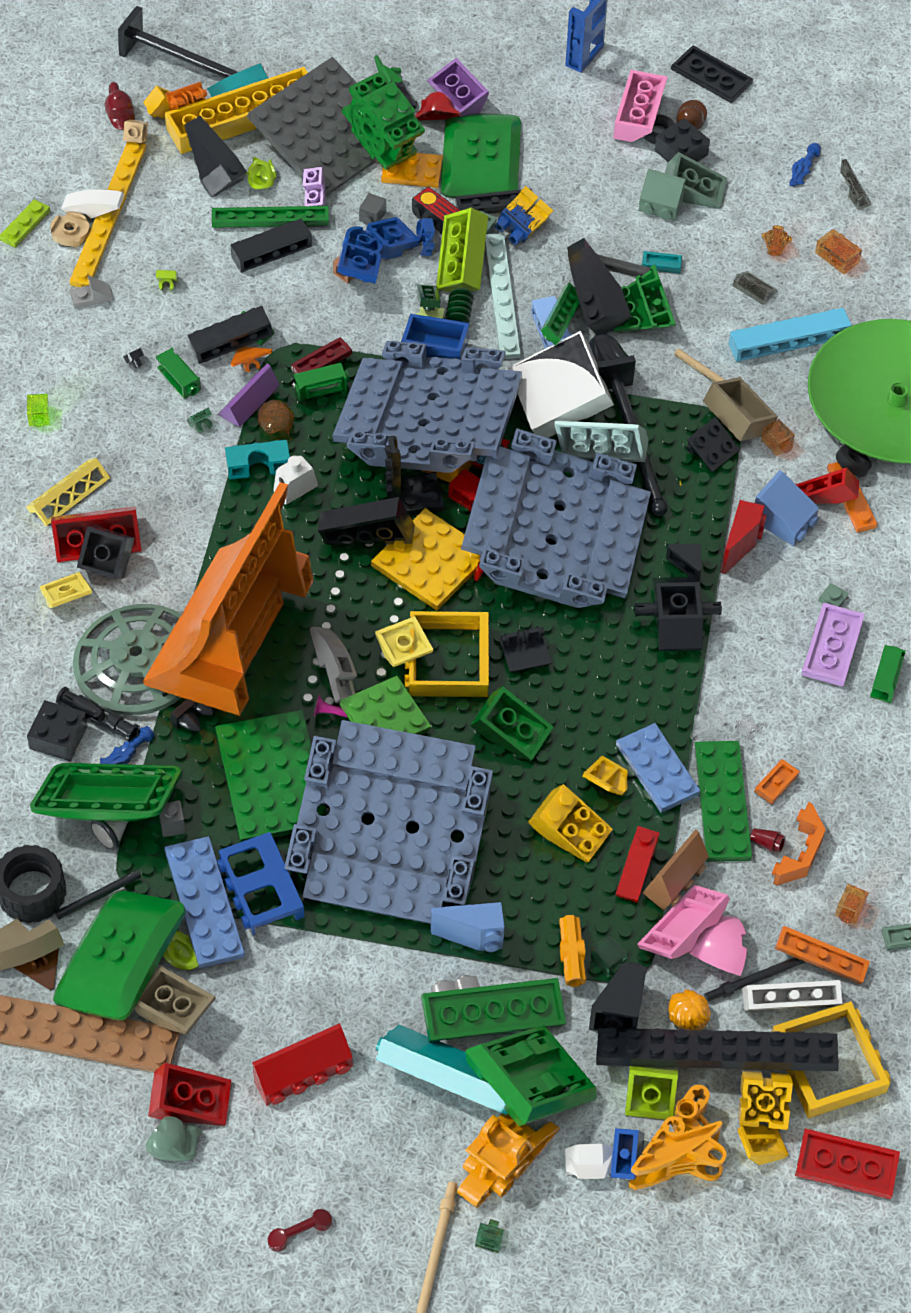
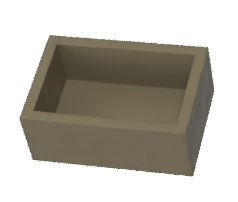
M741 377L713 382L703 399L709 410L721 420V423L739 441L768 435L778 418Z

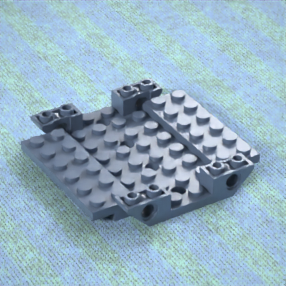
M386 341L382 351V357L386 360L362 359L334 430L333 442L347 443V448L368 465L386 467L385 445H388V436H396L398 449L401 453V468L452 473L467 461H477L479 455L497 457L522 380V371L499 369L506 354L505 350L466 347L462 359L459 360L427 357L426 344Z
M516 428L511 446L513 450L500 447L497 457L486 456L461 550L481 555L479 567L495 584L572 607L581 608L602 604L606 593L625 598L651 493L650 491L627 485L632 484L637 465L600 453H596L592 462L555 451L557 440ZM563 472H570L573 477H566ZM561 505L564 511H558L554 506ZM546 539H553L556 544L550 545L546 542ZM537 573L545 574L547 579L538 578Z
M345 720L341 722L337 741L314 736L304 778L306 786L297 825L294 824L284 867L285 870L304 874L308 873L303 898L431 924V908L442 907L444 901L465 905L472 884L493 770L472 766L476 746ZM324 804L330 807L329 814L320 816L317 812L318 808ZM367 813H371L375 817L371 825L362 823V817ZM411 822L419 824V830L415 834H410L406 830L407 825ZM455 831H461L464 834V839L459 843L451 840V835Z

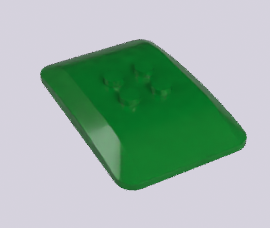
M476 113L445 120L441 193L443 196L455 198L456 196L518 190L521 120L518 116Z
M60 763L50 770L30 803V809L36 814L66 820L110 822L144 820L161 814L181 777V769L177 766Z
M124 890L112 893L91 922L72 955L53 996L55 1004L74 1011L113 1020H124L129 1017L186 914V908L183 903Z

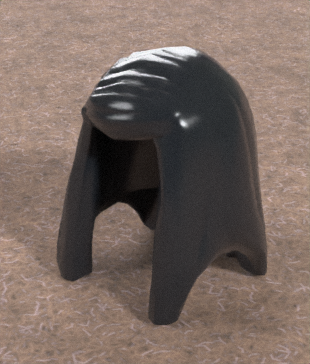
M597 334L589 341L596 362L628 356L616 339L608 334Z

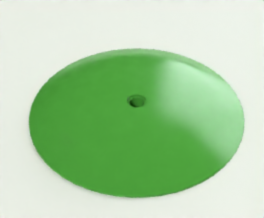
M877 319L850 326L835 334L822 345L809 369L808 394L817 418L836 439L861 454L894 463H911V321L904 319Z

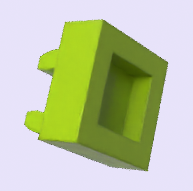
M156 270L159 289L163 290L164 283H170V290H174L175 285L173 282H178L177 271Z

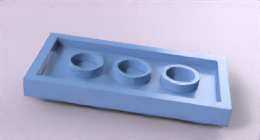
M655 723L617 740L616 746L661 813L700 795V789Z

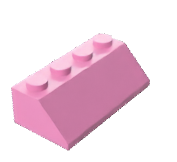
M630 70L615 120L613 139L633 142L652 133L667 82V76Z

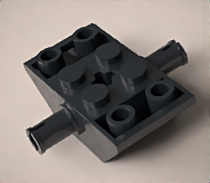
M696 577L653 578L654 603H634L635 617L654 616L656 618L659 651H702V615H721V601L702 602L699 582Z

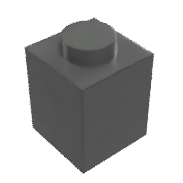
M368 193L359 207V221L365 225L380 221L386 213V198Z
M180 800L168 802L161 814H159L163 837L186 833Z

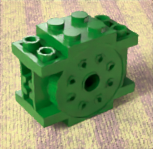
M379 71L349 87V92L353 99L351 104L343 107L342 113L352 125L351 131L371 158H377L383 168L387 170L414 156L417 153V149L413 145L415 139L423 135L425 129L414 115L416 110L394 81L390 83L384 74Z

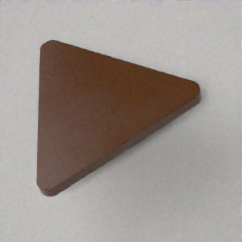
M59 948L38 959L13 968L45 988L53 990Z

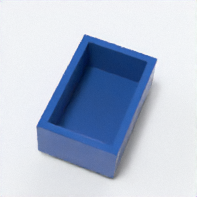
M410 313L401 342L426 344L427 357L461 360L469 341V323Z

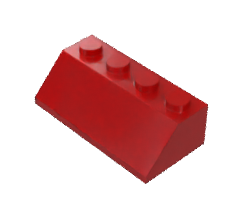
M136 506L51 517L57 562L79 560L87 526H98L135 537L131 553L142 551Z
M340 1023L252 1062L254 1083L267 1106L269 1104H279L285 1100V1097L291 1094H301L307 1087L313 1084H323L329 1077L335 1074L342 1075L347 1073L353 1067V1057Z

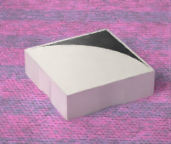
M581 331L508 367V370L522 371L518 396L534 434L549 438L557 434L555 421L577 422L614 405L606 384L599 375L598 365L590 345Z

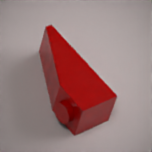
M846 467L796 485L815 504H841L858 498L860 481Z
M640 826L637 827L618 885L617 897L638 903L658 847L659 832Z

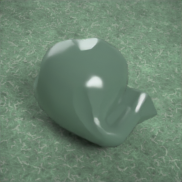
M165 1116L145 1144L146 1150L152 1156L161 1160L190 1161L196 1156L197 1140L202 1130L198 1126L191 1125L185 1128L183 1122L177 1117Z

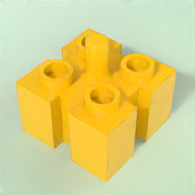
M742 1070V1098H739L738 1108L739 1126L759 1127V1122H767L768 1128L788 1130L790 1115L788 1102H791L793 1085L791 1074L771 1072V1078H763L761 1071Z

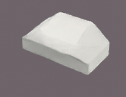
M578 1144L566 1148V1175H575L578 1179H605L611 1173L613 1147L604 1144Z

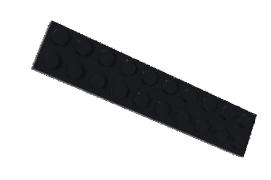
M598 1028L596 1065L838 1071V1034L827 1032Z

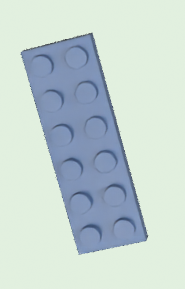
M209 836L166 846L165 854L179 902L183 903L186 908L184 919L199 969L244 958V950Z

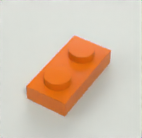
M781 759L755 787L754 792L770 804H773L799 776L800 771Z

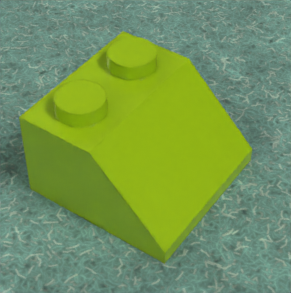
M629 1066L625 1115L663 1120L673 1116L678 1067Z

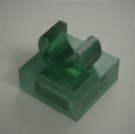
M206 408L190 416L187 422L190 427L196 425V431L202 433V423L206 424L209 429L213 427L212 422L208 419L212 413L209 408Z
M490 1219L488 1225L480 1223L475 1246L499 1253L504 1229L498 1228L500 1222Z

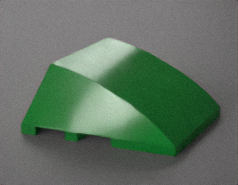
M655 264L644 275L635 277L636 280L630 285L622 286L632 319L614 328V332H636L676 326Z

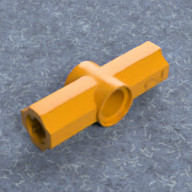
M566 915L559 920L561 934L560 957L561 962L564 964L565 984L571 987H579L586 983L584 967L585 944L581 938L579 917Z

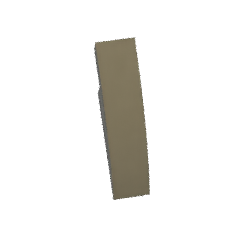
M18 919L0 928V970L33 961L65 945L58 928L50 919L30 931Z

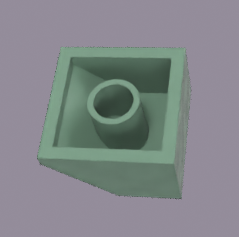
M648 169L640 195L638 211L675 221L683 204L686 179Z

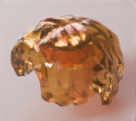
M271 400L263 403L260 409H258V423L267 432V435L276 433L278 430L289 433L294 423V413L285 402Z

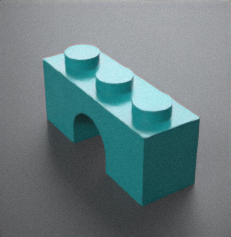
M287 440L225 447L229 480L250 477L249 468L255 463L266 464L269 467L270 475L276 474V470L286 464L290 458Z

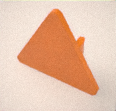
M245 346L239 348L231 361V366L234 367L243 363L244 370L250 372L249 365L254 363V366L260 369V363L256 359L271 354L272 349Z

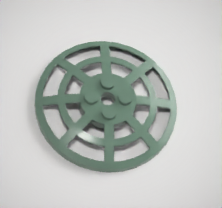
M135 604L113 610L92 623L78 641L73 657L74 676L83 695L89 698L94 705H101L120 715L153 713L174 704L182 698L173 694L163 697L160 690L145 686L144 684L126 685L129 677H146L161 651L162 645L165 644L172 632L173 627L159 619L161 615L166 613L179 619L182 614L160 605ZM138 610L154 611L151 616L123 618L121 615ZM111 618L114 619L115 623L107 627L97 639H87L97 627ZM146 622L142 630L130 631L127 623ZM155 624L167 630L169 634L158 638L151 631ZM117 627L122 633L115 641L104 640ZM81 647H93L91 653L93 668L81 676L79 670ZM99 648L110 649V659L98 664ZM134 651L142 652L138 656H131ZM113 666L120 673L118 681L115 682L109 679L103 671ZM97 676L103 684L114 689L111 700L107 701L96 695L88 688L86 682ZM150 690L155 700L138 705L119 704L123 692L137 693Z

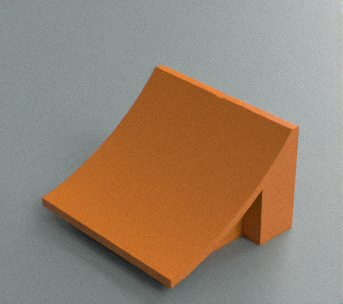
M279 483L250 534L218 550L185 607L182 616H180L144 678L145 686L238 716L241 715L249 700L244 675L284 604L281 591L305 598L314 582L309 555L296 552L293 533L284 529L281 509L287 497L288 484Z

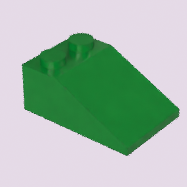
M503 686L492 692L470 725L487 740L528 761H532L553 729L550 723Z

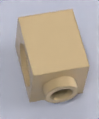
M127 120L124 122L123 141L137 143L147 141L148 122Z

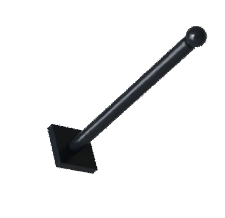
M139 6L132 10L118 28L119 56L126 57L136 42L139 41L223 78L238 72L144 32L143 8Z
M627 356L597 362L599 375L605 382L607 389L613 390L624 424L637 425L625 390V386L633 385L635 357ZM646 454L645 462L637 463L646 490L651 492L649 498L652 504L651 511L656 516H663L666 514L668 506L663 501L648 454Z

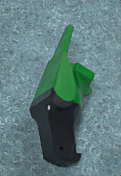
M375 55L374 60L378 72L381 71L390 83L394 81L415 109L418 102L414 101L408 93L407 87L402 81L401 68H388L383 65L379 56Z

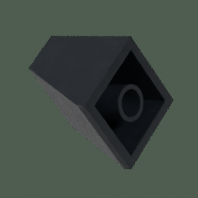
M638 963L622 964L592 1004L589 1023L590 1030L598 1031V1028L607 1027L637 1028L647 967Z

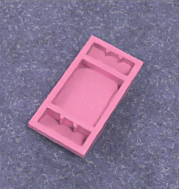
M694 885L637 944L638 947L670 959L684 955L694 948L698 937L705 928L718 923L730 900L729 896Z

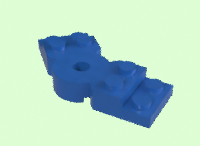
M398 217L368 223L365 231L360 226L351 227L346 231L341 246L342 250L338 260L337 272L344 276L354 277L363 282L375 284L381 258L391 259L402 256L405 249L419 246L421 240Z

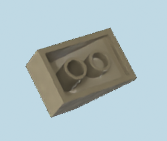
M160 966L149 980L135 1006V1010L139 1017L158 1027L187 1035L216 997Z

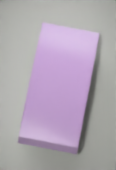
M323 168L304 169V206H325Z

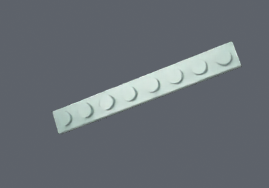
M504 233L486 234L485 248L499 350L506 351L504 359L520 358V347Z

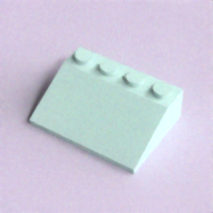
M555 421L562 453L594 460L596 453L623 461L645 462L648 436L646 429L640 425Z

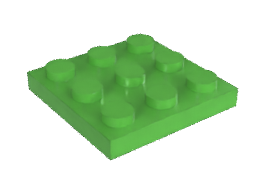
M398 676L340 701L341 708L351 722L417 735L424 734L430 731L431 725Z

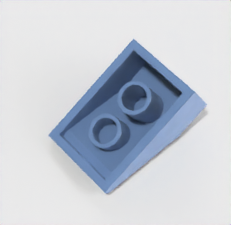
M501 902L431 908V934L479 951L494 952L498 949H503L504 921Z

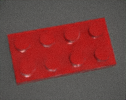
M805 1128L795 1176L891 1199L900 1151Z

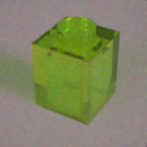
M48 394L27 395L29 426L41 427L43 425H50Z

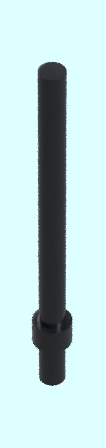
M795 957L731 983L729 981L719 985V988L704 993V997L708 1002L722 996L726 998L733 995L736 990L801 965L805 961Z

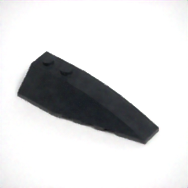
M582 238L568 246L571 274L587 326L596 335L605 334L631 320L632 315L622 287L586 239Z

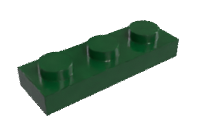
M417 284L416 292L420 307H423L425 310L440 308L441 299L437 286Z

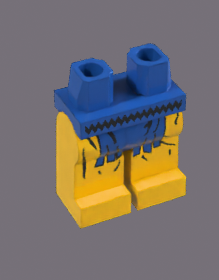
M527 186L501 212L495 228L501 233L506 229L512 233L508 239L514 245L521 241L524 243L549 219L554 211L541 199L536 203L539 197Z

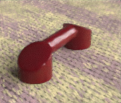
M317 1209L313 1212L312 1217L287 1229L276 1228L268 1236V1246L272 1251L280 1252L286 1248L287 1239L315 1227L319 1231L328 1230L332 1225V1216L324 1209Z

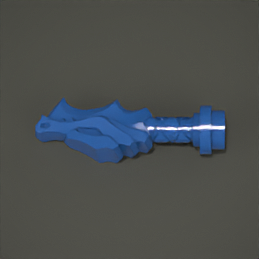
M810 144L807 147L805 158L802 157L797 162H794L792 165V179L789 182L790 186L804 184L803 177L811 173L809 168L812 166V159L818 157L821 153V146L819 144Z
M148 726L141 727L139 735L134 740L124 742L120 747L115 746L113 752L108 757L100 758V764L129 763L140 744L144 741L151 742L153 740L154 732Z

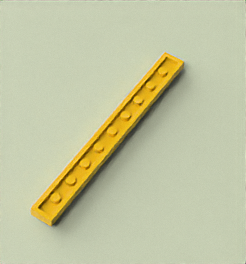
M127 141L107 189L120 191L125 194L120 208L95 218L70 278L71 286H89L88 276H95L146 151L145 143Z

